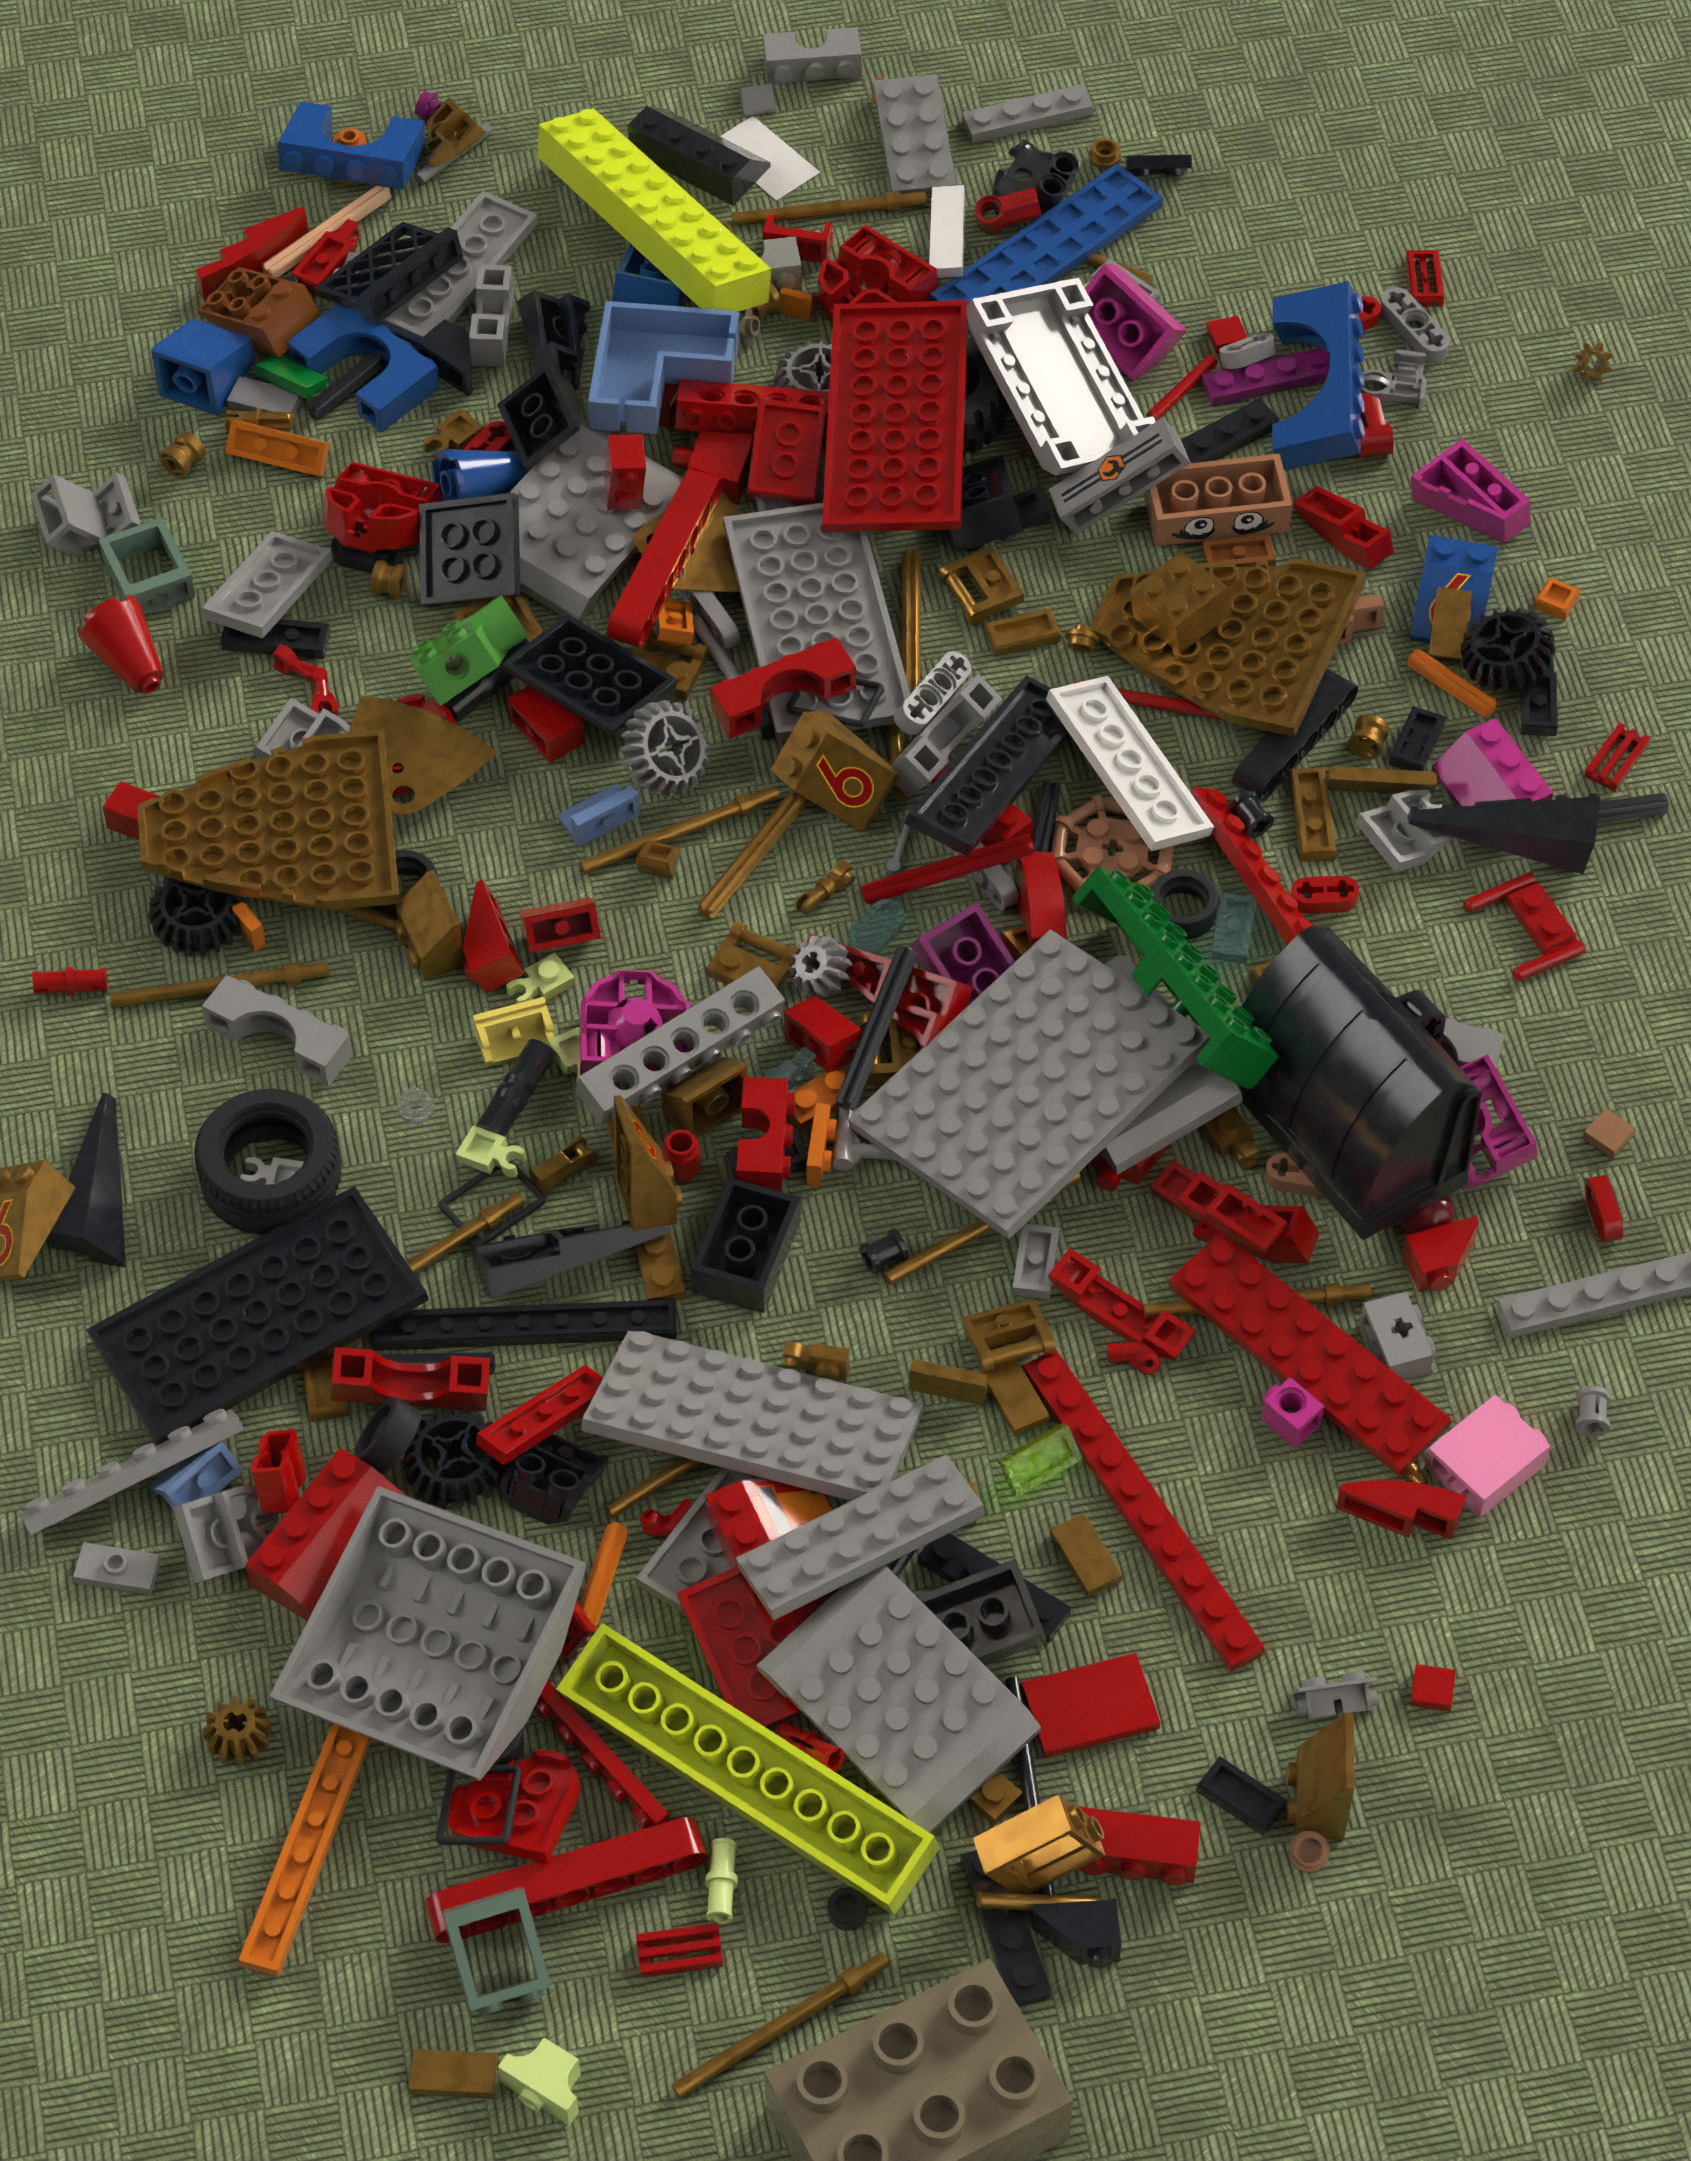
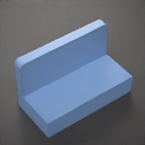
M615 784L558 814V818L577 845L581 847L639 817V794L632 785L622 789L618 784Z
M223 1441L170 1466L151 1482L147 1488L152 1494L163 1496L173 1509L174 1506L219 1493L244 1470Z

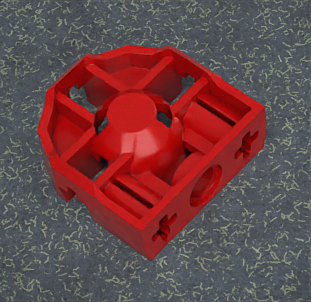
M866 224L840 246L837 260L832 261L826 258L822 262L818 275V300L826 319L833 323L834 304L929 301L930 293L938 288L937 270L934 266Z
M352 461L336 478L334 488L328 487L325 490L323 524H325L326 531L336 537L342 546L366 553H373L378 549H399L408 545L415 547L420 542L419 504L443 501L441 484ZM358 530L362 532L360 538L355 537V533Z

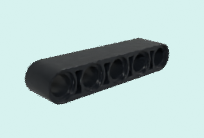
M1326 669L1296 736L1292 737L1268 732L1239 764L1233 775L1232 784L1243 791H1255L1260 801H1266L1289 776V769H1295L1349 709L1357 696L1358 686L1332 670Z

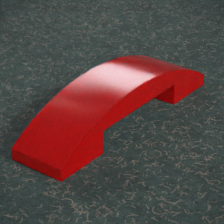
M1069 1248L1049 1273L1048 1279L1073 1304L1103 1327L1129 1342H1144L1158 1356L1175 1361L1195 1335L1196 1330L1165 1309L1159 1317L1145 1319L1143 1303L1099 1275L1101 1271L1099 1266Z

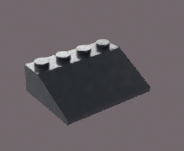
M568 614L501 664V669L610 735L622 734L628 731L625 723L633 718V713L636 710L645 707L646 704L657 703L662 700L669 701L672 704L675 699L677 684L675 677Z

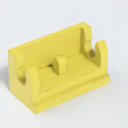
M544 997L473 1015L475 1036L486 1068L517 1060L529 1039H537L547 1044L549 1039L554 1038V1026Z

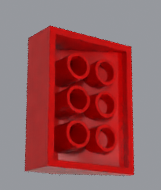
M339 1448L245 1564L250 1587L308 1621L377 1486L404 1496L406 1495L372 1466Z

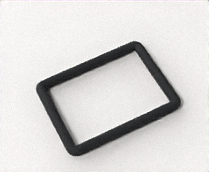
M856 678V685L876 689L861 720L837 715L833 716L842 724L863 727L867 724L884 690V686L879 682ZM799 690L794 691L787 704V711L802 715L803 712H814L813 710L794 707L801 695Z
M513 1161L509 1163L516 1166L517 1177L538 1200L481 1238L482 1244L489 1243L546 1202L545 1195ZM495 1166L491 1174L499 1170L500 1167ZM481 1172L440 1200V1210L458 1229L464 1223L452 1212L447 1204L491 1174ZM474 1236V1237H472L471 1239H469V1241H470V1240H476V1239H477L476 1236Z
M492 1765L487 1772L513 1773L503 1835L500 1837H444L455 1774L458 1773L448 1769L436 1833L437 1843L440 1845H504L508 1843L511 1837L521 1777L520 1767L517 1765Z

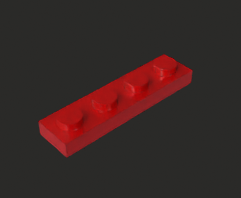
M586 1365L580 1367L478 1432L476 1445L505 1465L583 1415L590 1405L603 1377Z

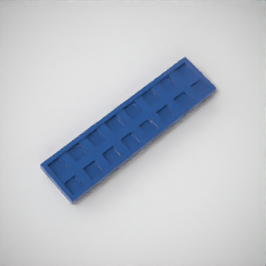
M1116 163L1043 214L1042 217H1039L963 270V276L953 277L930 293V301L968 300L969 304L974 298L1055 283L1086 261L1092 254H1096L1161 208L1163 197Z

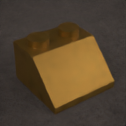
M434 870L426 872L400 900V904H396L398 920L393 921V927L400 942L405 940L408 948L405 950L412 969L418 968L424 980L461 968L464 964L460 924Z
M720 1057L708 1066L701 1065L694 1074L690 1075L683 1082L677 1085L672 1083L661 1093L662 1114L676 1130H687L696 1138L702 1136L741 1111L743 1077H747V1065L741 1060Z

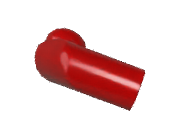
M1144 1342L1107 1344L1108 1363L1128 1362L1144 1375H1153L1160 1369V1357Z
M684 1499L670 1515H660L659 1511L653 1509L645 1511L640 1517L643 1532L652 1538L668 1537L694 1503Z

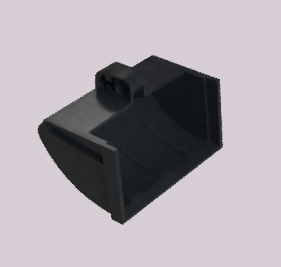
M1315 925L1304 929L1267 967L1241 1006L1255 1018L1252 1024L1260 1028L1272 1039L1269 1045L1279 1058L1253 1089H1246L1238 1084L1237 1086L1241 1091L1244 1106L1289 1155L1358 1236L1365 1240L1467 1185L1482 1092L1442 1048L1446 1022L1445 1015L1421 990H1414L1396 998L1330 927L1322 928Z

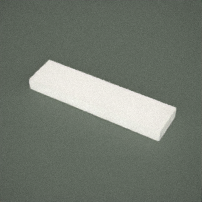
M964 185L932 187L929 264L936 268L938 278L963 276Z

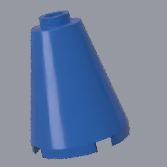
M444 449L436 451L435 455L439 457L437 460H433L431 465L432 482L441 484L444 501L507 493L529 472L524 468L518 452Z

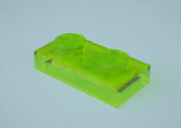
M1061 1423L997 1461L1011 1493L1019 1497L1081 1461L1083 1458L1069 1426Z

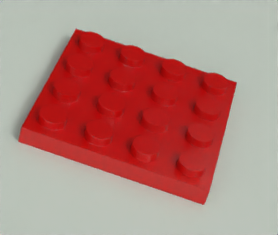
M738 1566L677 1592L678 1600L726 1703L767 1729L802 1714L787 1696L784 1697L757 1670V1664L841 1587L775 1620L771 1618Z

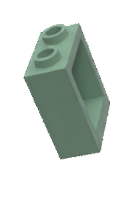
M163 517L98 539L103 563L121 600H128L125 595L136 597L142 606L144 615L196 597L192 575ZM163 545L175 569L130 585L118 560Z
M518 1887L441 1911L470 2011L478 2009L480 2015L493 2013L504 2008L502 2001L519 1997L520 2003L543 1997L542 1989L551 1987L524 1888ZM517 1909L536 1978L477 1996L458 1926Z

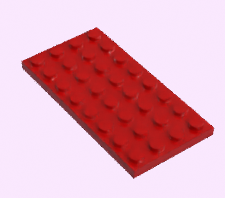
M968 300L834 304L822 518L823 532L961 529Z

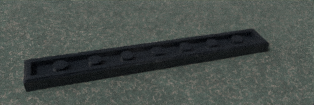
M676 1299L410 1310L371 1331L370 1346L371 1350L386 1351L623 1341L628 1331H644L667 1339H677Z

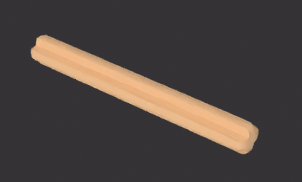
M375 185L263 263V273L275 277L284 274L301 262L326 231L337 232L347 219L358 222L390 200L391 191L389 187Z

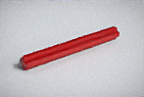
M1024 834L975 849L969 857L959 854L874 880L861 886L862 896L866 904H872L1029 856L1034 853L1033 841L1029 834Z

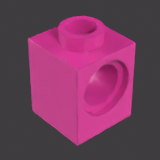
M1291 1377L1281 1386L1277 1384L1272 1386L1262 1399L1261 1420L1294 1448L1299 1446L1322 1424L1324 1405ZM1284 1408H1292V1409L1296 1410L1297 1412H1295V1413H1288V1412L1284 1411L1283 1409H1284Z

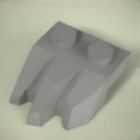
M290 698L256 746L254 754L264 759L272 756V749L282 746L285 752L302 746V739L313 735L349 733L350 726L343 719L324 708L319 714L297 700Z
M1429 789L1408 790L1394 794L1386 806L1359 813L1355 822L1395 872L1426 863L1453 839L1452 836L1408 823L1407 816L1410 807L1417 806L1419 810L1442 808V804L1434 805L1429 803L1432 796Z
M239 1486L173 1507L195 1583L245 1568V1564L267 1538L264 1530L278 1523L279 1514H273L272 1512L263 1513L257 1507L259 1499L255 1486Z

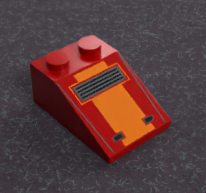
M766 1478L739 1481L705 1494L706 1517L731 1569L738 1566L737 1557L833 1510L826 1494Z

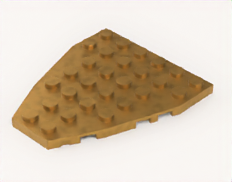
M1289 559V565L1268 566L1267 560H1257L1255 567H1235V562L1197 563L1228 587L1232 614L1183 652L1179 653L1136 620L1133 615L1129 590L1157 569L1146 570L1139 574L1126 573L1114 575L1090 624V627L1094 629V633L1100 637L1099 641L1144 676L1229 723L1295 737L1366 583L1365 572L1305 559Z
M384 730L313 735L302 739V746L285 752L281 746L272 749V756L254 762L249 757L197 776L196 784L182 791L176 786L166 791L161 797L151 798L138 804L139 846L142 870L217 892L324 910L400 904Z

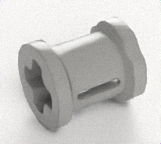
M1600 1386L1580 1388L1576 1393V1400L1580 1403L1579 1418L1575 1421L1576 1431L1591 1437L1607 1434L1610 1431V1422L1607 1419V1405L1611 1402V1393L1606 1388Z

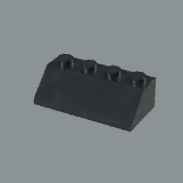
M646 106L627 125L628 140L660 169L732 206L771 167V162L668 109Z

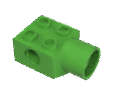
M501 595L461 622L457 619L447 624L442 629L443 634L432 642L430 639L419 643L413 649L414 654L409 659L441 706L499 667L508 650L529 635ZM457 655L454 661L446 662L449 657Z

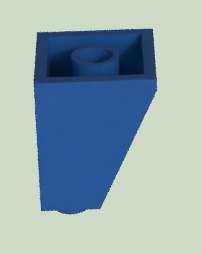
M196 319L190 320L151 349L159 396L217 416L227 404V399L238 377H245L255 363L252 338Z

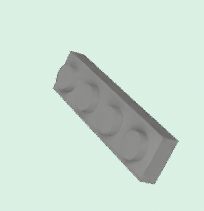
M1083 84L962 112V123L971 142L976 143L1093 115V105Z

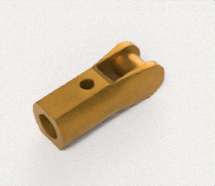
M579 1136L558 1153L531 1169V1179L538 1189L544 1193L572 1174L591 1166L597 1160L598 1152L595 1149H589L586 1146L587 1140L583 1136Z

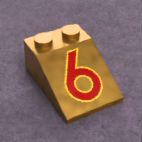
M828 711L803 712L770 769L795 792L862 832L867 831L900 775L899 772Z
M621 1095L614 1096L616 1184L632 1230L638 1231L678 1224L677 1208L683 1207V1199L680 1186H673L674 1173L670 1161H664L660 1147Z
M45 1160L0 1168V1282L25 1277L76 1188Z

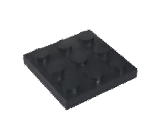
M512 492L419 504L420 600L422 606L429 608L495 600L501 595L504 599L521 597L519 495Z

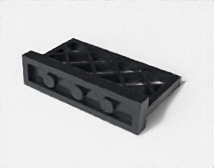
M401 222L316 286V296L364 312L366 322L377 325L463 259L457 230L447 227L442 232L436 233ZM404 235L410 236V238L400 239ZM413 247H414V249H412V250H407V251H402V252H396V251H398V250H403V249H408V248H413ZM391 252V254L377 256L382 253ZM392 264V266L374 269V267ZM368 268H369L368 271H362V272H357V273H355V272L358 271V270H363V269H368ZM370 281V283L352 286L355 283ZM347 285L345 288L334 289L335 287Z

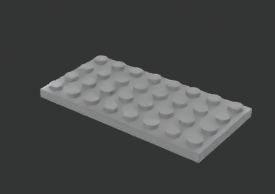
M823 503L723 517V527L758 667L778 661L788 654H795L808 649L818 642H825L837 637L856 666V678L879 682L884 686V690L865 726L843 725L851 731L896 724L894 713L908 698L910 691L867 531L823 532ZM856 685V689L826 701L814 694L800 691L801 695L794 707L813 711H828L832 715L861 720L876 689ZM794 691L781 693L767 703L777 741L787 740L801 715L788 712L786 708ZM912 711L910 715L915 718V713Z
M628 1331L582 1418L581 1431L852 1501L895 1480L922 1416L923 1404L908 1400L907 1398L875 1392L868 1388L836 1382L829 1378L812 1376L794 1369H785L761 1363L758 1360L726 1354L719 1350H710L687 1344L684 1341L659 1337L644 1331Z

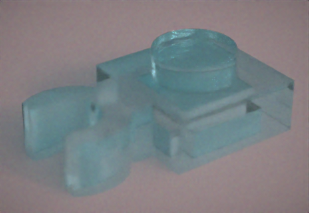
M803 1047L796 1053L792 1061L787 1059L778 1068H771L765 1075V1078H788V1092L790 1093L799 1087V1081L802 1078L809 1076L815 1070L816 1065L811 1061L816 1058V1054L807 1047Z

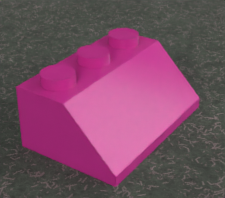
M1103 264L1084 288L1093 304L1088 314L1115 365L1132 381H1136L1166 357L1187 331L1118 265Z
M1496 718L1465 731L1433 764L1431 769L1432 772L1437 773V779L1458 807L1475 806V802L1523 798H1531L1532 801L1552 800L1553 797L1552 790Z

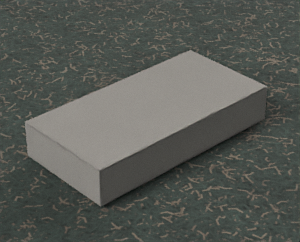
M239 376L227 399L228 408L238 411H255L256 408H261L262 411L291 412L294 417L302 397L279 386Z

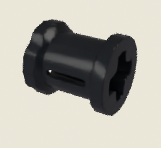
M1245 791L1234 798L1229 805V810L1244 823L1245 833L1249 837L1254 838L1263 835L1272 827L1274 817L1270 812H1265L1258 802L1259 796L1255 791Z
M894 1228L887 1231V1236L871 1244L863 1243L859 1245L861 1257L872 1274L881 1272L882 1267L898 1259L904 1261L909 1258L907 1246L900 1233Z

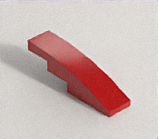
M301 206L244 229L245 240L219 249L221 260L196 269L198 290L203 300L206 301L207 297L215 292L227 279L228 275L238 267L262 272L263 263L308 233L306 210L304 207Z
M1174 1159L1150 1186L1152 1194L1217 1232H1223L1227 1237L1263 1253L1270 1248L1288 1226L1286 1220L1229 1183L1224 1187L1200 1171L1197 1175Z

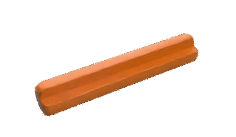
M1415 649L1408 657V667L1482 716L1488 718L1496 710L1498 703L1496 699L1420 649Z
M612 1522L605 1528L580 1603V1607L595 1628L598 1627L629 1533L628 1528L618 1522Z

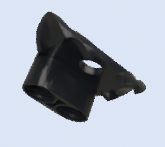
M1025 139L1009 150L1008 154L1013 156L1015 160L1005 177V172L998 169L992 190L993 196L1001 197L1035 187L1042 215L1065 200L1080 166L1076 156L1066 151H1060L1055 154L1042 151ZM1026 172L1030 175L1032 181L1028 183L1020 182L1015 177V173Z

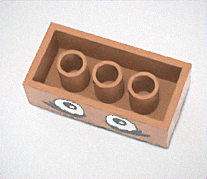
M1280 454L1191 463L1143 493L1155 547L1290 531L1293 505Z

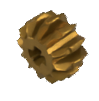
M233 1695L231 1704L227 1706L218 1700L216 1704L218 1713L207 1712L205 1717L207 1726L203 1727L202 1730L204 1740L208 1741L207 1748L209 1753L212 1755L219 1754L220 1761L224 1765L233 1757H235L236 1764L240 1767L244 1762L243 1757L249 1756L257 1761L259 1757L257 1749H268L270 1744L267 1736L272 1732V1725L270 1721L266 1720L268 1718L266 1709L263 1706L256 1707L255 1701L251 1697L243 1704H240L238 1697Z

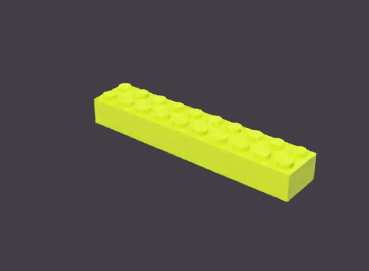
M594 108L584 109L579 113L557 117L551 121L539 124L538 158L700 308L740 312L769 302L771 268Z
M601 1623L556 1688L557 1692L572 1707L844 1884L858 1890L866 1898L894 1916L940 1849L934 1835L603 1623Z

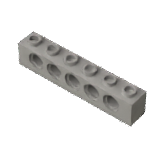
M758 966L579 1076L575 1092L601 1126L610 1120L614 1122V1096L621 1095L630 1108L641 1101L644 1104L649 1103L662 1092V1088L671 1082L674 1085L683 1082L691 1075V1070L700 1064L708 1066L721 1056V1051L731 1045L736 1048L744 1044L756 1029L761 1026L763 1029L773 1026L781 1018L785 999L762 968ZM735 1008H746L751 1014L746 1016L740 1015L735 1011ZM715 1026L721 1033L711 1034L704 1027ZM675 1045H687L691 1051L687 1053L680 1052L675 1048ZM655 1063L660 1066L661 1070L650 1071L644 1064ZM618 1081L626 1082L630 1085L631 1089L620 1090L614 1083Z

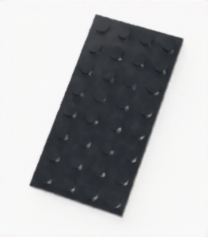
M354 1186L86 1330L92 1343L155 1444L159 1445L169 1440L168 1435L174 1430L184 1426H189L191 1429L203 1423V1418L207 1414L218 1409H224L225 1411L333 1353L335 1347L342 1348L427 1302L429 1299L426 1290Z

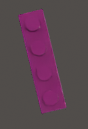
M1321 348L1258 361L1242 368L1208 372L1202 374L1201 384L1211 406L1214 407L1326 381L1329 373L1330 355Z

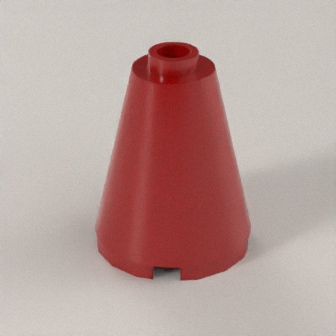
M125 595L128 600L121 602L116 597L108 599L84 616L83 620L86 624L83 629L78 626V636L134 692L151 693L161 685L164 673L142 606L138 599L132 595Z

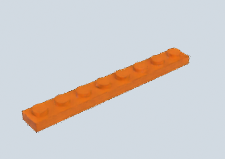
M332 1723L238 1959L241 1967L275 1977L280 1976L371 1744V1738Z

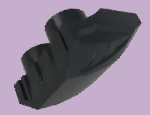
M551 1434L515 1458L509 1469L502 1476L499 1489L511 1506L521 1513L547 1525L567 1522L573 1509L586 1491L602 1475L608 1465L609 1457L603 1454L599 1456L555 1434Z

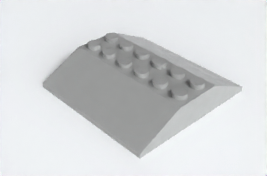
M377 1486L269 1697L276 1702L480 1781L527 1723L562 1652L587 1565L584 1561Z

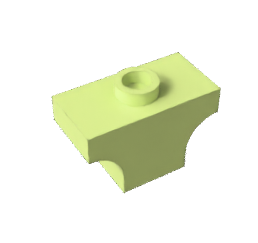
M543 2038L537 2048L528 2055L512 2056L508 2053L498 2065L500 2083L518 2093L520 2101L534 2111L543 2109L570 2126L579 2113L577 2097L571 2092L573 2085L581 2075L579 2059L546 2038Z

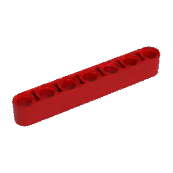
M692 468L686 471L610 616L606 632L607 638L638 648L644 645L718 502L723 485L722 477Z
M683 1817L552 1856L548 1863L536 1861L440 1890L428 1896L424 1904L436 1942L441 1944L450 1943L441 1913L443 1910L522 1887L525 1890L532 1918L692 1870L704 1864L708 1859V1854L695 1818ZM514 1909L458 1926L461 1939H466L521 1921L518 1910Z

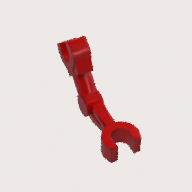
M280 644L273 653V657L277 658L273 668L283 674L293 671L307 682H312L315 693L313 694L311 709L319 713L324 708L338 716L339 705L333 693L329 692L327 671L324 668H318L315 665L298 660L292 649Z

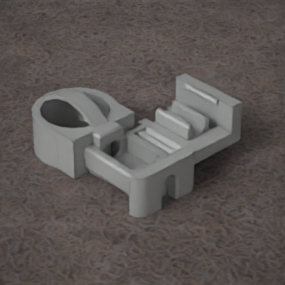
M1396 349L1393 367L1397 368V373L1379 370L1363 372L1364 385L1375 383L1384 389L1381 391H1370L1362 387L1360 388V393H1372L1374 397L1380 399L1382 406H1388V401L1405 402L1418 405V410L1423 409L1427 379L1422 376L1426 353Z

